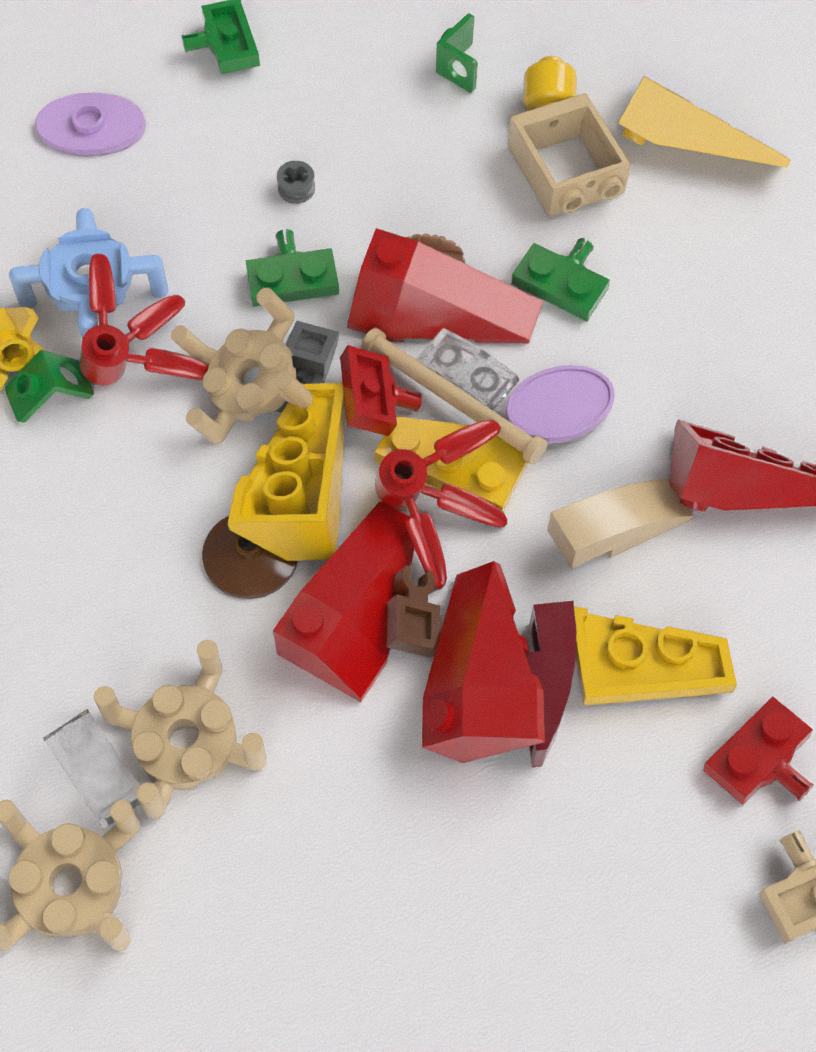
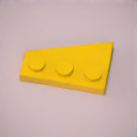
M396 416L397 426L389 437L383 436L374 452L375 462L381 464V461L388 453L398 449L411 450L423 459L436 452L434 450V443L437 440L468 425ZM495 436L486 444L450 464H444L439 460L428 466L425 483L441 489L445 484L454 485L487 500L504 512L528 462L522 458V452L498 436Z
M574 606L577 630L576 663L583 705L734 692L737 682L727 638L671 626L659 629L633 623V618L615 615L614 619L589 614L588 609Z

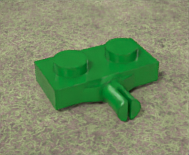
M227 0L202 5V16L205 23L204 31L181 35L185 53L208 47L216 57L221 74L260 66L259 53L241 0Z
M286 229L287 244H285L283 230L276 233L275 237L279 254L272 257L245 260L253 307L261 306L257 302L256 297L263 288L272 289L283 302L339 294V282L332 248L296 252L294 232L292 230Z
M579 238L568 256L559 255L533 242L512 273L511 284L588 322L608 291L610 279L587 269L583 265L589 254L593 251L594 246L590 241L587 240L585 243L584 238Z

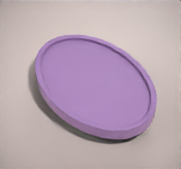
M79 93L59 98L42 108L36 117V128L40 138L50 147L74 155L95 156L123 150L136 143L142 137L146 128L144 115L136 104L125 98L106 93Z
M569 365L549 368L528 377L515 388L509 397L505 417L506 420L533 438L540 436L548 444L571 441L590 433L606 419L614 402V388L605 375L588 367Z

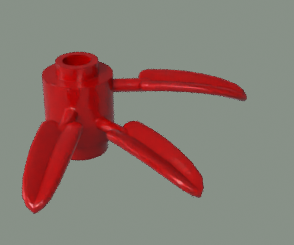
M95 253L91 257L89 265L90 309L99 315V325L89 329L82 339L79 363L85 378L97 385L113 384L123 376L126 363L131 362L144 364V369L149 372L203 380L209 365L195 358L157 348H149L146 350L145 356L128 353L131 341L135 338L145 340L154 334L184 308L185 299L179 295H172L153 303L128 321L127 327L130 332L125 335L118 328L108 325L107 313L113 312L116 308L113 274L107 256Z
M492 419L468 425L442 437L434 443V450L436 452L423 459L417 453L407 449H398L388 453L381 461L375 478V490L382 502L395 508L408 507L411 517L405 522L406 528L424 572L429 571L434 574L435 588L442 589L447 581L442 547L431 516L428 513L420 514L415 501L420 493L437 499L438 507L443 510L497 528L507 525L508 519L502 510L469 491L451 484L443 485L441 491L424 485L427 479L428 466L439 460L444 464H450L497 436L501 427L497 421ZM397 475H402L406 479H401Z

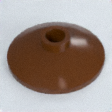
M229 516L219 521L211 529L203 545L202 560L208 578L222 592L243 599L260 598L276 592L293 576L298 561H287L259 545L251 551L241 549L243 544L251 541L229 530Z

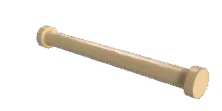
M374 328L366 334L362 341L361 349L388 356L389 364L474 421L480 422L491 419L497 421L501 427L497 436L522 452V458L529 464H535L543 456L548 445L545 439L540 436L533 438L386 340V334L378 328Z

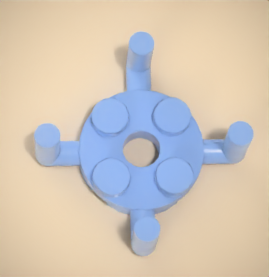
M81 208L77 211L76 230L60 236V243L50 252L47 248L41 256L39 265L18 266L12 268L9 272V279L20 307L32 309L36 306L37 300L31 284L43 283L47 295L59 310L66 312L78 311V327L82 339L89 329L97 326V313L90 309L89 274L79 275L75 272L79 267L90 264L91 257L95 253L107 256L111 265L116 307L125 300V292L131 284L132 276L136 274H147L151 293L154 297L162 298L169 292L162 259L157 255L130 257L126 246L121 241L119 244L110 238L109 233L97 229L93 212L88 208Z

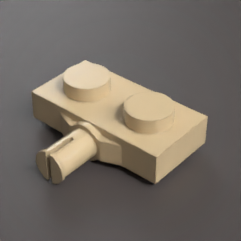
M800 830L792 834L790 833L779 840L795 867L794 871L786 879L765 887L758 893L784 944L816 931V859L812 855Z

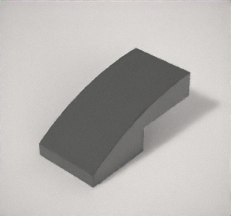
M296 321L285 345L293 355L291 357L293 367L296 369V379L301 384L325 383L339 340V332ZM285 401L276 412L282 413L288 402Z

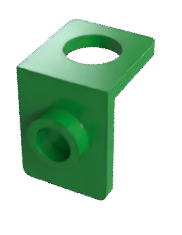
M468 13L453 28H448L437 42L436 73L471 93L476 89L478 62L464 53L473 43L474 16ZM456 60L464 66L467 77L459 75L453 69L452 64Z
M40 350L5 386V392L16 420L25 423L56 391L90 399L94 395V391L90 381L81 372L80 361ZM60 367L69 370L76 377L78 385L69 382L62 375Z

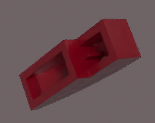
M573 601L533 604L529 627L534 652L527 653L526 657L532 674L539 677L544 691L545 742L529 746L532 767L543 766L555 741L570 695L576 662L577 635Z

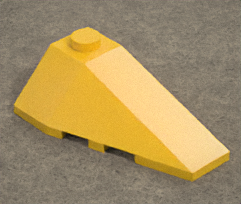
M643 76L618 124L625 127L622 135L641 146L648 140L657 145L786 168L791 162V159L745 132L730 126L727 122L704 109L698 108L689 100L646 76Z
M302 384L312 394V404L307 408H300L288 402L276 421L277 431L268 445L262 444L255 454L257 462L249 475H242L235 486L228 526L230 531L287 561L328 560L336 551L340 525L345 429L343 384Z

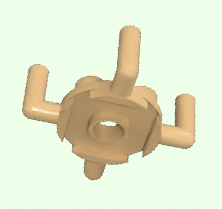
M270 288L261 289L256 297L257 302L274 318L267 331L235 329L227 336L225 343L219 350L206 346L183 325L176 326L171 332V339L193 358L209 365L208 371L203 377V387L208 392L213 403L221 410L216 419L213 420L199 408H193L187 413L186 422L212 443H222L236 420L247 422L257 420L253 416L265 411L271 414L279 409L285 401L300 408H307L313 402L312 394L296 379V369L293 367L291 357L293 355L290 349L282 342L294 322L295 315ZM254 367H259L260 370L257 378L251 383L244 384L246 373Z
M204 640L197 646V654L202 669L195 686H162L155 691L139 712L120 706L114 690L108 686H102L94 693V701L105 722L131 731L133 753L141 768L154 781V784L150 782L141 784L136 791V796L146 816L150 819H158L163 816L174 789L188 790L195 788L197 784L219 776L228 767L229 763L255 771L261 770L266 766L267 756L262 737L257 733H249L243 738L242 744L237 743L236 729L230 708L214 693L223 667L217 645L212 640ZM182 726H191L199 732L196 742L188 748H177L170 743L173 732Z
M119 800L111 806L110 814L116 825L103 836L71 823L62 824L40 835L12 801H0V823L23 849L8 876L12 900L18 912L5 924L0 922L1 952L9 950L32 928L43 935L51 937H77L96 930L114 951L121 952L129 947L131 943L130 934L120 920L112 915L118 905L122 883L121 863L116 852L140 830V821L128 801ZM66 869L80 871L82 881L74 893L61 896L54 892V880L60 872Z

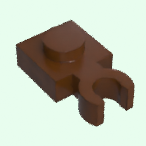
M405 565L395 574L393 579L394 589L398 595L387 602L386 647L431 658L435 655L440 636V605L428 603V595L435 588V577L432 572L428 571L418 579V586H416L411 580V567Z

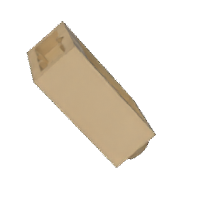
M586 93L510 116L507 146L548 217L565 212L571 213L583 206L601 200H611L625 193L631 164ZM580 137L599 169L556 183L537 150Z

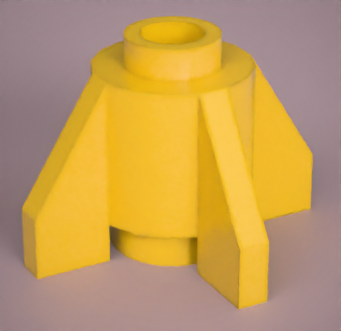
M27 307L0 308V392L9 377L6 371H19L40 350L46 351L32 340L30 336L38 320L33 309Z

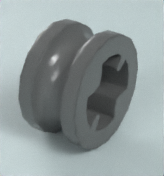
M294 160L280 166L277 171L278 193L284 201L300 204L312 198L315 193V175L312 167L303 161Z

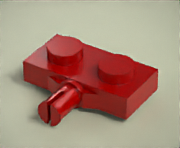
M347 345L340 356L347 426L389 437L397 426L395 406L417 412L422 405V394L399 388L390 373L388 356Z
M772 696L705 762L703 771L742 805L760 788L772 784L775 780L793 794L798 801H801L810 792L814 784L795 770L790 763L794 753L810 738L813 729Z

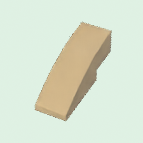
M669 479L649 480L607 490L555 510L550 514L547 531L570 568L573 569L605 553H608L609 557L612 558L692 520L693 514L688 507L680 503V498L669 485Z

